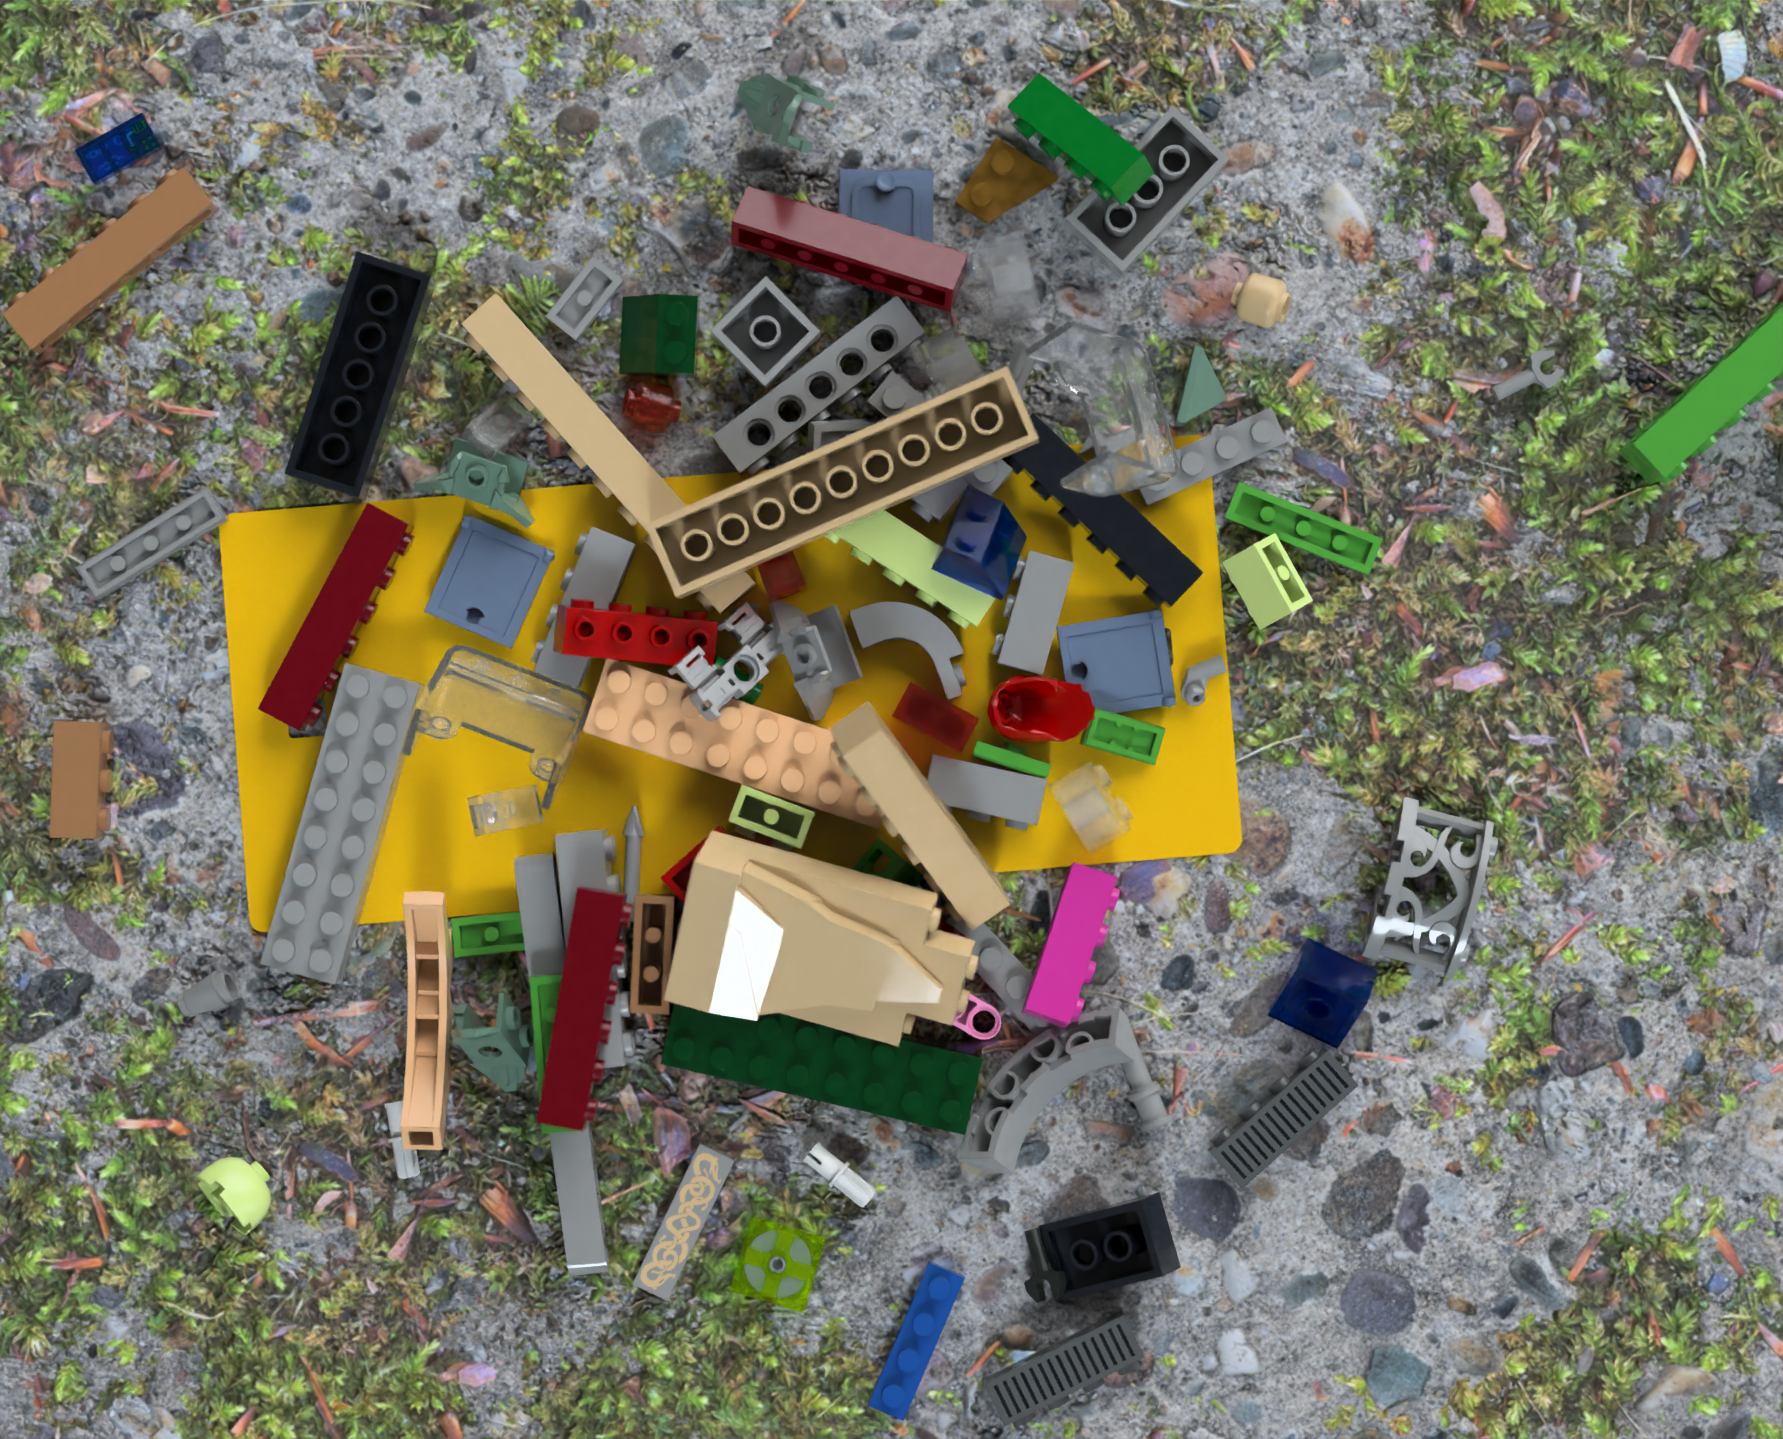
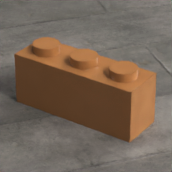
M54 721L49 838L104 839L105 831L110 830L111 810L110 808H105L106 792H111L113 776L112 770L107 769V754H112L114 734L113 731H108L109 723Z
M647 893L635 895L630 1013L670 1014L673 1011V1003L665 1001L664 998L676 947L678 897L676 895Z

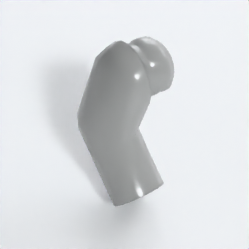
M1220 654L1192 665L1186 670L1180 691L1183 701L1190 706H1199L1205 701L1206 696L1204 694L1209 679L1227 672Z

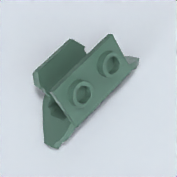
M767 74V76H753L749 81H741L737 91L754 130L768 135L771 134L773 135L771 141L804 153L809 152L813 143L797 132L790 130L801 101L805 100L831 110L835 106V104L824 98V90L810 85L808 80L793 74H788L787 79ZM780 98L778 111L773 116L774 104Z
M458 437L454 440L446 471L416 480L413 483L415 491L440 490L449 495L453 494L489 506L490 509L502 511L515 518L526 528L535 521L529 508L520 497L530 461Z
M499 993L495 1026L485 1027L468 1003L457 1006L453 1013L456 1018L457 1029L450 1030L453 1045H460L469 1057V1065L478 1069L499 1085L504 1092L517 1091L526 1075L529 1048L534 1045L533 1026L526 1022L518 1006H514L505 993ZM484 1047H495L500 1049V1051L488 1052L484 1051Z

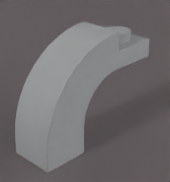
M902 602L873 603L849 612L863 650L889 640L900 639L913 642L923 648L932 659L947 701L963 695L960 687L967 685L959 663L952 666L950 659L962 655L964 652L953 632L938 617L923 608Z

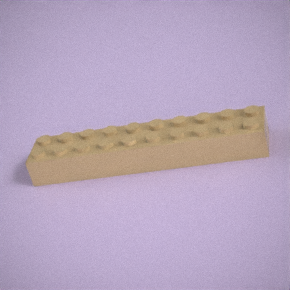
M1008 366L647 523L645 527L673 592L677 598L681 599L1039 443V438Z

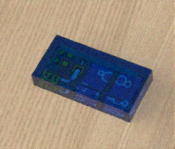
M140 113L75 149V152L92 183L98 185L163 149L145 115Z

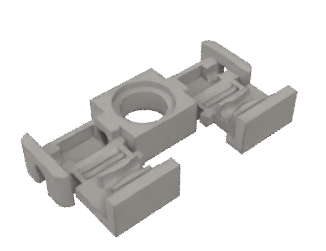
M747 602L736 608L718 625L719 632L723 629H726L728 632H734L737 635L736 639L739 640L737 643L739 646L743 645L744 647L736 651L717 669L715 664L710 666L703 658L706 653L698 645L668 670L671 676L678 673L692 690L696 689V691L690 694V701L707 721H713L722 716L718 712L722 706L733 696L735 699H738L745 695L769 672L766 666L780 653L785 655L782 644L777 643L774 623L763 627L765 625L764 622ZM743 614L744 617L733 626L732 623ZM697 655L699 658L687 668L686 665ZM736 662L747 666L750 674L747 682L741 681L736 677L734 673ZM704 702H707L709 704V707H706L704 705Z

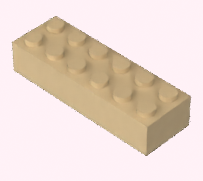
M867 701L830 727L835 739L830 745L838 756V763L849 778L854 777L860 786L858 789L871 807L875 806L881 814L882 822L893 837L898 836L903 844L902 848L915 866L919 864L925 873L923 875L925 880L935 893L941 894L946 901V908L955 921L959 923L964 919L973 931L1008 907L1010 902L992 868L870 702Z

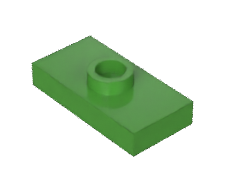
M1095 708V719L1089 721L1088 729L1083 730L1080 744L1155 765L1166 728Z
M976 741L972 753L974 757L1043 779L1048 777L1051 764L1025 756L1026 748L1005 742L1002 749Z

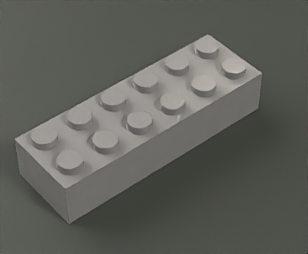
M608 828L565 832L555 835L566 950L577 887L585 886L621 893L619 874L612 875L611 861L617 859L616 837L609 836ZM623 926L621 928L620 939H622V936H625V927ZM627 952L624 954L622 966L615 965L612 981L619 982L615 1006L608 1005L605 1020L612 1021L608 1045L601 1044L599 1059L605 1060L604 1068L625 1066L631 1059L630 1056H634V1052L637 1051L635 1030H628L627 1017H630V1014H632L630 1013L631 991H624L623 978L629 975Z

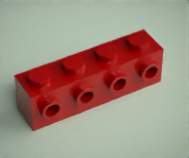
M571 598L570 605L558 604L553 651L557 653L675 665L690 650L699 645L706 653L703 658L710 666L714 664L718 622L706 619L707 612L684 610L683 617L669 615V608L646 606V613L631 612L632 605L609 602L608 609L594 608V601L574 598ZM696 655L686 666H690L699 657Z

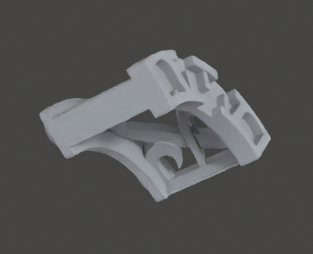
M1404 797L1393 821L1390 845L1385 866L1389 867V871L1385 877V886H1379L1373 909L1365 927L1362 956L1377 960L1378 956L1381 955L1445 972V977L1453 978L1458 965L1464 967L1470 951V944H1467V940L1479 903L1488 860H1493L1497 850L1498 838L1492 837L1494 822L1486 820L1483 824L1419 807V800ZM1416 825L1435 829L1441 832L1439 833L1436 839L1431 834H1429L1428 832H1426L1425 830ZM1449 833L1474 840V849L1469 857L1463 856L1460 852V847L1464 842L1454 843L1449 851L1444 847ZM1427 849L1431 852L1422 866L1417 867L1412 864L1411 854L1414 851H1419L1423 858L1427 853ZM1439 860L1453 883L1456 897L1442 909L1423 918V910L1419 899L1411 890L1402 886L1404 877H1418L1426 874ZM1461 868H1471L1469 882H1467ZM1402 901H1408L1412 905L1413 921L1408 922L1409 912L1402 916L1397 913V907ZM1458 913H1460L1455 928L1452 924L1448 923L1447 921H1449ZM1428 931V940L1434 946H1437L1436 938L1438 935L1446 934L1449 939L1446 952L1443 954L1419 947L1421 933ZM1411 935V945L1387 939L1386 937Z

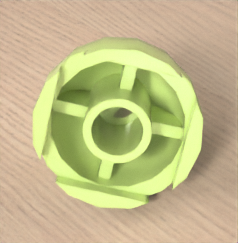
M226 1157L209 1164L195 1176L196 1179L200 1180L198 1183L200 1189L222 1216L226 1214L230 1218L233 1216L237 1219L231 1225L241 1234L247 1235L267 1215L271 1206V1192L266 1182L270 1179V1176L257 1161L250 1165L241 1158Z

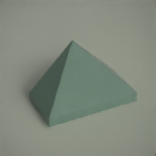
M1195 346L1191 352L1174 425L1179 427L1227 400L1223 388L1202 347Z

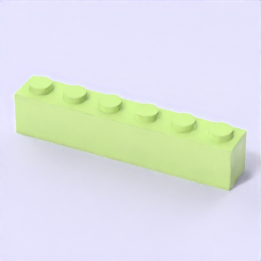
M885 510L823 536L834 544H837L841 539L852 546L850 554L869 566L873 560L884 567L885 570L882 575L896 585L902 587L903 583L907 582L917 589L914 596L928 606L934 608L939 603L950 611L947 618L964 629H967L969 624L977 628L1003 588Z

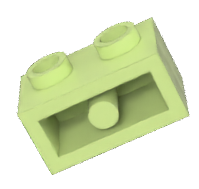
M1276 533L1222 562L1231 582L1237 588L1259 630L1313 601Z
M741 785L728 821L736 824L734 831L753 839H756L757 833L772 838L771 846L792 852L794 846L802 849L816 812L749 786Z

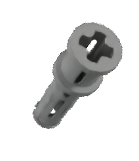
M1134 1036V1062L1120 1064L1131 1089L1128 1091L1129 1102H1134L1142 1122L1139 1128L1141 1132H1145L1171 1122L1174 1119L1172 1114H1167L1159 1094L1161 1086L1157 1084V1081L1152 1082Z

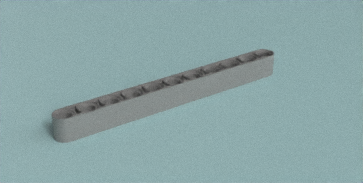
M554 853L515 857L514 869L528 976L561 974L564 967L566 944ZM587 1122V1127L584 1131L550 1133L569 1276L609 1272V1257L591 1122Z

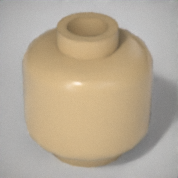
M1252 273L1246 278L1244 283L1239 281L1236 284L1231 302L1237 305L1236 312L1240 320L1264 328H1272L1277 322L1283 323L1291 306L1292 294L1287 293L1285 282L1259 273Z

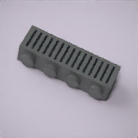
M1313 1048L1297 1062L1300 1067L1298 1071L1290 1078L1286 1074L1278 1078L1268 1088L1271 1095L1262 1103H1259L1257 1100L1250 1103L1239 1114L1242 1120L1235 1127L1230 1129L1228 1126H1225L1210 1140L1213 1146L1208 1151L1241 1189L1359 1086L1325 1048H1322L1319 1052Z
M1120 1310L983 1378V1382L1004 1426L1013 1423L1014 1427H1019L1035 1418L1033 1412L1048 1406L1049 1410H1053L1069 1402L1070 1398L1068 1395L1080 1389H1083L1084 1393L1097 1389L1105 1383L1104 1377L1116 1371L1119 1375H1124L1140 1366L1138 1360L1145 1356L1123 1311Z

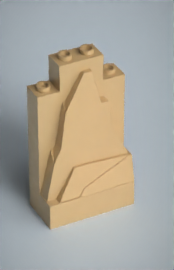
M712 830L693 864L664 1000L708 1013L755 1021L758 1020L760 1015L781 1013L899 1046L903 1034H911L916 1016L952 1026L957 1012L965 1013L970 991L965 990L964 986L966 978L973 980L979 957L972 955L975 940L937 930L942 914L941 909L935 908L938 893Z

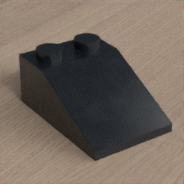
M1159 1192L1039 1226L1050 1267L1055 1271H1063L1065 1273L1066 1287L1064 1295L1059 1297L1060 1301L1163 1277L1181 1268Z

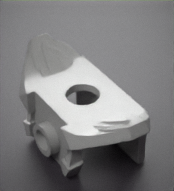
M782 600L772 602L769 610L776 629L777 643L782 644L795 682L792 684L798 691L808 711L809 719L815 721L822 719L831 704L834 689L863 677L837 604L806 615L800 609Z

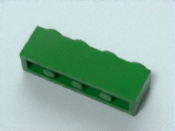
M1040 73L1007 106L1016 119L1012 125L1022 136L1028 140L1034 136L1040 141L1038 146L1053 160L1058 156L1065 161V168L1078 180L1086 177L1091 181L1090 187L1105 201L1111 197L1123 206L1155 173L1142 152Z

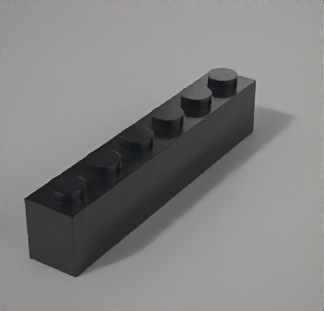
M1032 413L1029 417L1038 435L1039 443L1004 457L1002 460L1013 468V472L1016 475L1023 471L1033 481L1029 487L1046 502L1051 497L1061 507L1057 513L1070 526L1075 528L1079 524L1090 534L1086 540L1102 555L1108 551L1116 558L1118 562L1114 566L1129 581L1136 577L1146 587L1142 593L1158 608L1162 604H1165L1168 608L1172 607L1204 572L1042 420Z

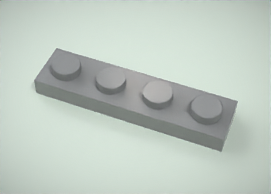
M1272 407L1137 467L1131 470L1130 474L1145 506H1149L1287 443V440Z
M951 915L937 928V930L976 941L972 954L979 957L976 972L1036 1036H1039L1048 1029L1053 1028L1057 1030L1060 1027L1021 1013L1033 975L985 923L972 931L964 919L957 923Z

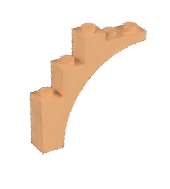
M430 891L405 892L403 909L407 945L408 1014L405 1080L400 1122L403 1149L443 1150L452 1074L449 1057L450 1030L453 1017L450 992L454 961L452 929L448 927L444 893Z

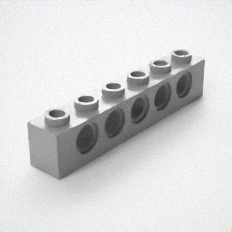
M898 296L893 297L713 434V441L740 476L746 472L751 476L755 475L770 463L766 458L778 448L783 453L800 440L797 434L806 428L809 422L826 421L831 416L828 410L834 405L841 402L845 406L862 393L859 386L870 378L875 383L893 369L890 366L892 361L900 355L907 359L923 346L920 340L925 337L924 329ZM886 333L892 337L894 344L890 350L879 352L873 348L871 344L872 338L876 334ZM854 356L861 360L863 368L858 374L847 375L842 371L840 365L846 357ZM816 380L828 381L832 386L831 394L824 399L815 398L810 393V386ZM794 403L798 405L802 411L800 418L795 422L783 421L779 416V411L784 404ZM763 426L770 431V439L765 445L756 446L749 441V432L754 427Z

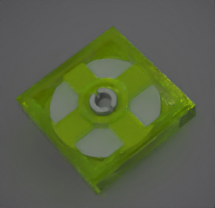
M752 1215L729 1291L804 1313L826 1237Z

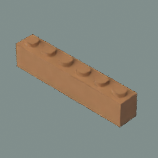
M184 167L178 171L172 169L164 174L158 181V188L148 196L146 193H143L132 200L127 207L129 211L118 220L112 218L105 222L97 231L99 235L89 244L83 242L74 247L67 255L68 261L58 269L54 266L46 270L37 279L39 284L28 293L26 291L18 293L8 302L7 306L9 308L2 315L32 351L38 354L44 352L219 210L212 199Z

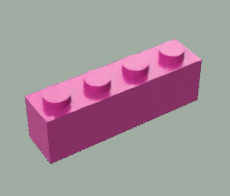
M1076 862L1070 865L1021 1011L1022 1014L1066 1028L1071 1020L1078 1021L1085 1000L1080 998L1079 994L1083 983L1090 984L1097 964L1091 961L1095 946L1102 947L1108 931V926L1103 924V920L1107 910L1114 911L1120 894V889L1115 888L1118 877Z

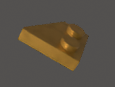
M996 137L956 199L955 204L985 224H989L1003 216L1010 209L1028 201L1029 198L1047 187L1050 188L1055 185L1059 176Z

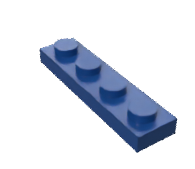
M928 1262L869 1399L868 1406L904 1421L963 1284L964 1275L934 1262Z

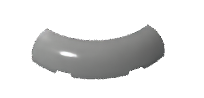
M1118 1008L1080 1015L1078 1021L1070 1023L1066 1028L1046 1030L1015 1053L987 1086L986 1090L989 1093L981 1104L977 1115L972 1114L962 1141L959 1160L981 1170L1014 1174L1022 1143L1030 1127L1044 1107L1060 1091L1078 1078L1094 1070L1113 1064L1134 1062L1135 1044L1133 1030L1125 1013Z

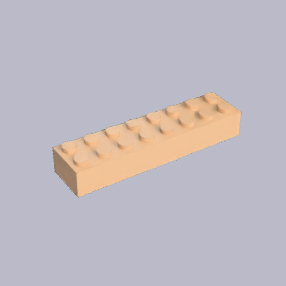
M606 659L582 732L880 829L882 823L881 814L875 806L871 807L859 791L858 788L860 786L854 777L849 778L838 763V756L830 745L835 741L831 731L732 698L718 710L722 716L713 721H707L690 701L689 696L696 689L692 690L686 683L613 659ZM704 702V705L706 707H709V704L707 702Z

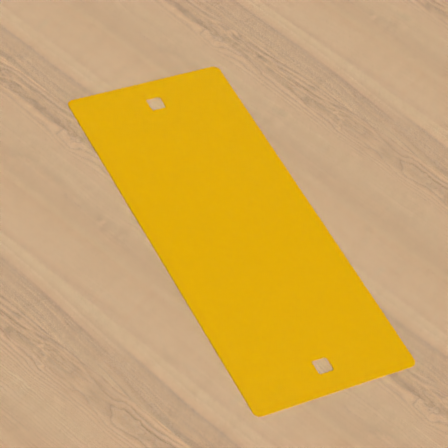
M1183 435L1142 439L1115 453L1112 459L1116 465L1114 469L1095 470L1204 572L1170 608L1165 604H1162L1159 608L1142 593L1146 587L1136 577L1129 581L1115 568L1114 565L1118 562L1116 558L1108 551L1103 555L1100 554L1086 540L1090 534L1079 524L1075 528L1070 526L1057 513L1061 507L1051 497L1045 502L1029 487L1033 481L1023 471L1019 475L1013 472L989 503L968 487L940 523L934 518L929 523L922 519L911 509L915 503L910 499L885 509L888 513L1003 587L977 628L969 624L967 629L960 627L947 618L950 611L939 603L932 608L916 598L914 595L917 589L907 582H904L902 587L884 577L882 573L885 568L872 560L868 566L852 556L850 551L853 547L840 539L837 544H834L825 537H821L746 570L745 572L754 580L756 585L723 615L717 609L709 613L695 597L700 591L681 599L675 596L658 555L643 539L648 535V532L639 522L632 527L617 510L623 505L612 493L606 498L595 484L522 489L520 497L535 519L528 528L502 511L490 509L489 506L456 495L228 514L229 520L219 526L248 911L252 927L260 932H269L324 739V736L291 738L289 735V725L264 713L258 707L367 503L413 526L414 528L410 534L415 536L408 553L404 557L399 555L392 568L397 572L389 588L386 591L381 589L374 601V603L378 604V608L373 619L368 625L362 623L356 635L360 639L356 651L350 659L344 657L337 671L342 673L344 664L348 663L424 684L426 687L359 924L405 921L403 909L405 892L430 891L444 893L447 917L520 911L514 858L554 853L558 872L555 835L565 832L608 828L609 836H615L617 843V859L611 861L612 875L619 874L621 893H624L626 836L622 833L633 805L637 806L645 835L641 836L639 893L675 895L661 877L706 838L712 830L720 825L731 836L774 847L770 845L771 837L757 833L756 839L735 832L736 824L728 821L743 784L582 732L606 661L605 658L593 657L581 689L534 671L536 663L531 662L533 652L539 640L545 642L551 629V627L545 625L553 604H561L565 591L560 590L562 580L568 568L575 569L580 556L574 553L582 532L589 534L591 526L633 542L638 546L615 603L632 605L631 612L646 613V606L669 608V615L683 617L684 610L707 612L706 619L718 622L719 625L731 614V610L747 602L749 605L760 606L757 614L762 621L774 623L769 607L772 602L778 600L795 606L806 615L837 604L863 677L835 688L831 704L826 710L824 718L815 721L809 719L808 711L798 691L792 684L795 682L787 657L780 653L766 666L769 672L759 681V683L763 684V688L753 706L831 731V726L869 701L926 780L933 754L1029 775L974 757L972 753L976 741L1002 749L1005 742L1026 748L1025 756L1051 764L1048 777L1045 778L1047 783L1038 824H1029L1027 831L1005 826L1006 818L993 815L990 817V822L967 818L968 810L953 807V817L994 873L1069 867L1073 862L1081 865L1228 854L1236 851L1242 842L1212 477L1149 506H1145L1130 474L1131 470L1203 437L1199 435ZM1083 444L1068 445L1087 464L1100 460L1104 451L1107 450L1106 448L1092 447L1088 451L1079 454ZM771 469L761 470L753 476L748 472L742 476L738 472L662 479L688 506ZM466 514L555 551V559L549 564L512 649L424 612L462 528V519ZM1030 550L1075 563L1057 626L1151 611L1153 608L1162 609L1164 626L1171 632L1173 655L1171 672L1176 705L1172 707L1157 706L1116 713L1166 728L1155 765L1082 745L1080 740L1083 730L1077 737L1065 742H1020L1001 736L992 727L988 717V703L995 687L1006 679L1019 674L1026 677L1037 676L997 664L999 655L992 654L998 631L1006 633L1010 619L1003 617L1008 595L1016 596L1020 581L1013 579L1019 557L1027 559ZM902 602L923 608L938 617L953 632L964 652L962 655L950 659L952 666L959 663L967 684L960 687L963 695L947 701L932 659L923 648L913 642L900 639L889 640L863 650L849 612L873 603ZM739 616V617L732 623V625L734 626V625H735L737 622H739L744 616ZM726 629L720 632L717 630L714 659L717 656L724 660L727 657L730 658L744 646H739L738 640ZM1055 630L1042 677L1064 681L1057 630ZM1220 654L1227 672L1209 679L1204 694L1206 696L1205 701L1199 706H1190L1183 701L1180 691L1186 670L1192 665ZM616 660L686 683L678 673L670 675L668 670L674 665ZM736 662V664L740 668H742L747 674H749V670L746 665L740 662ZM339 682L331 694L326 691L323 697L325 700L327 724ZM762 791L816 812L802 849L794 846L792 853L852 869L879 838L922 875L925 874L919 864L915 866L903 850V844L898 836L893 837L883 822L880 829ZM883 853L873 864V874L880 873L891 861L886 854Z

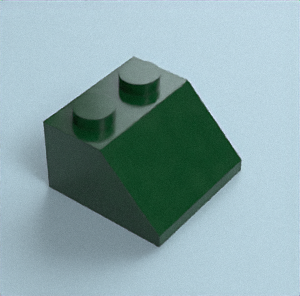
M673 294L623 297L619 375L696 379L700 318L699 297Z

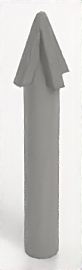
M636 805L632 806L622 833L626 836L624 893L627 894L626 903L633 904L630 922H634L635 895L639 894L641 836H645Z

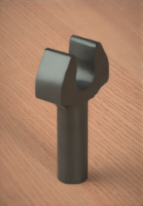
M1035 1228L1024 1231L1034 1267L1032 1277L1024 1282L1027 1293L1037 1303L1045 1301L1046 1296L1043 1282L1047 1280L1053 1297L1063 1296L1066 1287L1065 1273L1063 1271H1055L1049 1266L1040 1229Z

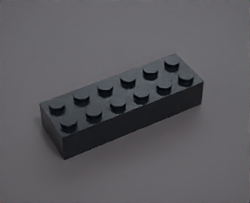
M357 251L284 474L363 501L366 500L437 281L432 275Z

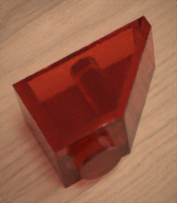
M793 550L757 565L771 603L808 590Z

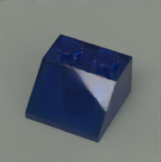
M968 486L954 508L931 569L1002 601L1027 536L1003 501Z
M1307 938L1294 958L1267 1016L1338 1049L1367 1005L1378 971Z

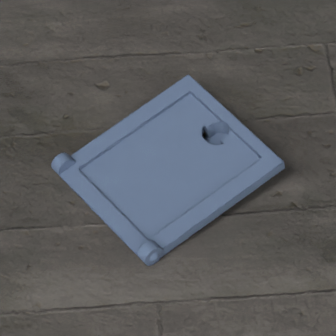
M839 169V213L869 224L881 225L885 229L901 234L914 235L924 241L933 243L934 170Z
M466 514L462 519V528L424 612L512 649L549 564L555 559V551Z
M1153 608L1151 611L1056 627L1064 681L1081 684L1085 692L1089 691L1095 708L1112 713H1121L1157 706L1172 707L1176 705L1162 609Z

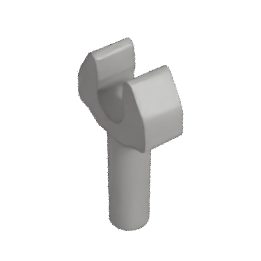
M1539 350L1529 355L1527 370L1491 387L1496 400L1500 401L1533 383L1541 385L1544 390L1556 385L1562 377L1564 369L1554 371L1550 375H1545L1540 370V364L1553 357L1555 352Z

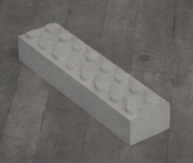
M344 664L260 964L334 985L342 983L426 685L360 666Z

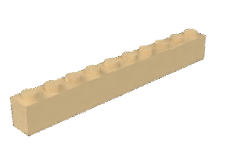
M497 293L461 323L468 331L463 336L477 354L485 350L494 360L489 365L493 372L503 383L509 378L520 390L514 395L529 412L535 407L541 412L545 419L540 424L555 441L560 436L566 440L571 446L566 453L580 469L586 465L591 468L597 475L592 482L606 498L612 493L623 504L617 510L632 527L639 522L647 531L645 524L686 507V504ZM649 534L646 535L643 539L657 554ZM743 571L700 590L695 597L709 613L717 609L723 615L750 591L756 583Z

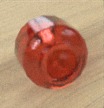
M639 380L633 388L628 387L626 389L622 404V417L627 418L631 428L662 434L669 428L671 422H678L681 412V401L675 400V392L670 385Z

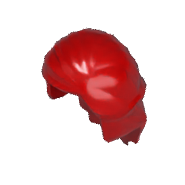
M1020 674L998 684L993 690L988 703V717L992 727L1001 736L1020 742H1065L1075 738L1082 730L1089 728V721L1095 719L1094 712L1096 710L1091 701L1089 691L1085 692L1081 684H1073L1042 676L1026 677Z

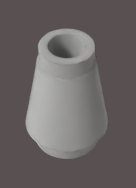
M214 971L183 994L178 995L177 1002L183 1015L188 1017L230 1007L232 1001L238 999L239 994L237 985L229 972L223 971L219 973Z

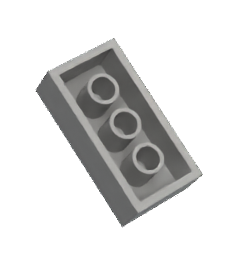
M1173 105L1134 146L1144 154L1155 172L1123 206L1111 197L1107 201L1103 200L1092 190L1065 219L1064 226L1119 278L1222 171L1229 160L1216 145Z

